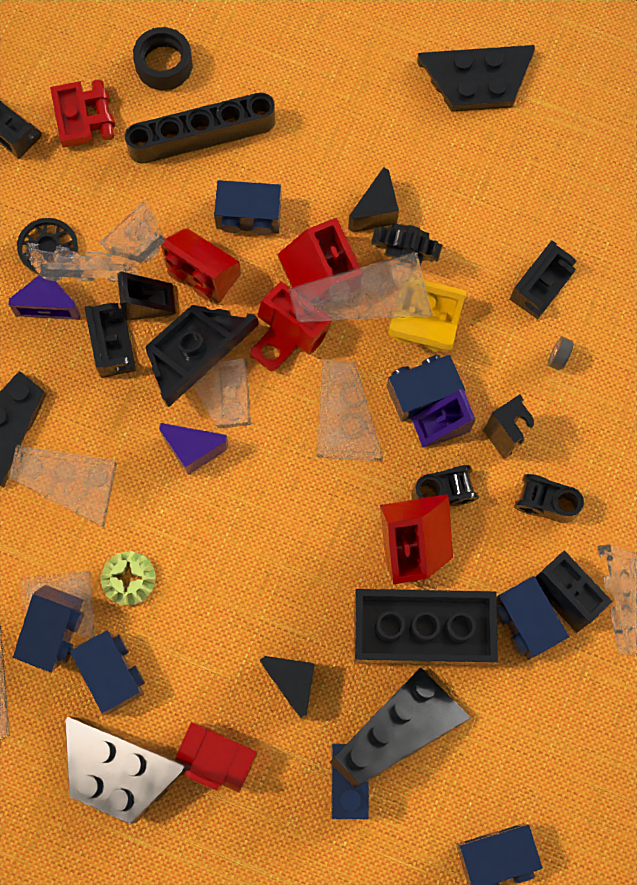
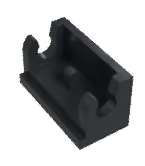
M0 101V145L20 159L42 137V133L37 128L35 129L32 123L26 122Z
M551 240L514 287L509 300L538 320L574 274L576 269L573 266L576 260Z
M107 303L93 307L86 306L85 313L95 366L100 377L104 378L136 371L127 321L122 308L119 309L118 303Z
M520 394L492 412L483 429V432L503 459L512 455V450L517 442L522 444L524 441L522 432L515 424L518 418L524 419L529 428L534 426V419L522 403L524 399Z
M565 550L535 576L551 606L576 633L590 624L613 602Z

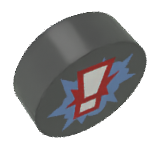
M563 336L558 339L548 360L549 367L558 371L564 368L573 350L574 343L572 340Z

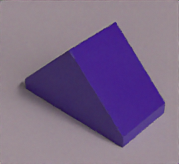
M46 270L9 298L8 305L16 317L80 320V312L75 302Z
M464 389L457 390L411 417L422 448L469 433L476 420Z
M165 423L160 424L159 430L163 439L188 475L228 449L229 443L225 434Z

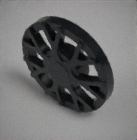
M41 218L29 223L21 231L17 240V252L21 262L27 269L39 275L46 270L51 276L62 273L73 264L78 253V242L74 231L63 221L54 218ZM47 225L57 226L55 235L46 233ZM35 228L41 234L36 240L29 235ZM68 233L72 240L60 244L59 238ZM23 245H33L35 252L23 253ZM61 250L71 252L68 259L59 256ZM39 256L43 261L39 267H36L31 262ZM56 259L59 266L49 269L48 260Z

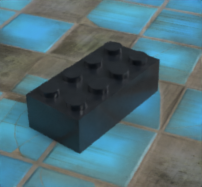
M355 590L354 664L493 666L498 663L496 591Z

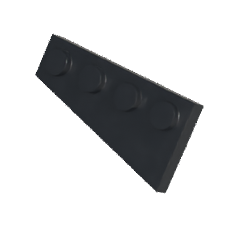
M420 667L332 758L330 763L356 789L391 768L394 764L416 753L427 744L434 742L447 732L462 725L471 717Z

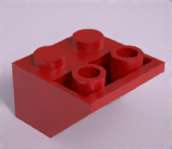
M337 217L306 229L277 254L292 289L314 306L361 288L363 272Z
M188 228L165 238L160 244L168 270L167 273L170 277L179 283L187 282L205 300L211 298L220 303L241 275L240 262Z
M447 494L380 505L385 560L393 585L428 579L453 558L450 506Z

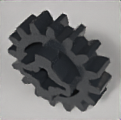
M393 223L392 227L388 228L382 226L379 228L375 227L371 241L372 245H376L377 248L385 249L384 256H388L401 263H410L421 266L422 261L425 260L438 262L443 246L438 241L430 240V233L424 232L415 226Z

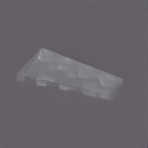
M417 252L397 256L288 289L298 322L433 316Z

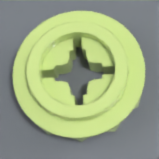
M131 550L116 553L109 561H106L100 575L102 590L106 596L113 602L124 606H131L144 601L151 594L156 581L155 570L151 562L144 555ZM128 564H130L131 573L138 576V578H142V580L136 579V581H131L129 587H127V592H125L124 582L114 578V576L125 574Z

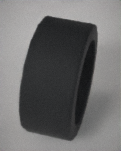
M168 27L152 28L144 32L136 40L133 48L134 65L139 78L147 86L157 90H171L182 85L189 78L193 68L191 48L186 37L179 31ZM158 47H170L180 52L181 61L169 70L157 71L150 69L146 65L145 57Z

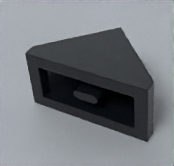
M385 167L382 168L349 215L348 229L350 231L358 232L397 223L399 209L390 172Z
M122 271L117 273L120 305L127 321L170 316L176 313L173 283Z
M270 656L261 658L260 663L299 718L303 719L306 717L314 663Z

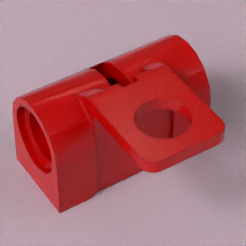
M281 281L261 300L257 317L267 323L270 328L251 348L249 354L269 371H276L298 347L308 355H311L323 342L333 319ZM265 346H273L279 351V357L268 359L262 355L261 349Z
M191 722L175 760L190 765L184 774L185 777L216 791L221 790L222 786H225L239 793L258 752Z

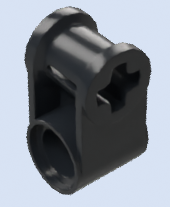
M462 465L421 476L412 490L411 499L425 498L420 492V487L430 486L435 490L436 496L448 495L449 506L464 505L478 500L479 495L474 492L470 478L471 466Z
M524 474L522 478L524 487L521 497L514 505L515 509L520 512L541 516L559 523H568L573 521L584 506V499L579 490L573 487L550 481L542 476ZM535 490V495H534V498H533V500H532V499H531V498H532V494H533V491ZM562 498L570 500L573 503L574 511H563L558 505V500Z

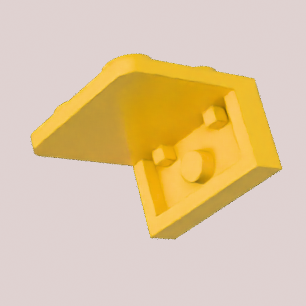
M403 275L388 334L397 341L424 344L434 351L452 350L467 291Z

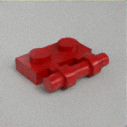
M102 80L92 81V90L84 92L81 81L50 87L60 142L63 148L93 142L91 132L93 130H100L103 140H112L114 138V116L109 112V92L104 88ZM86 106H96L97 115L88 116Z

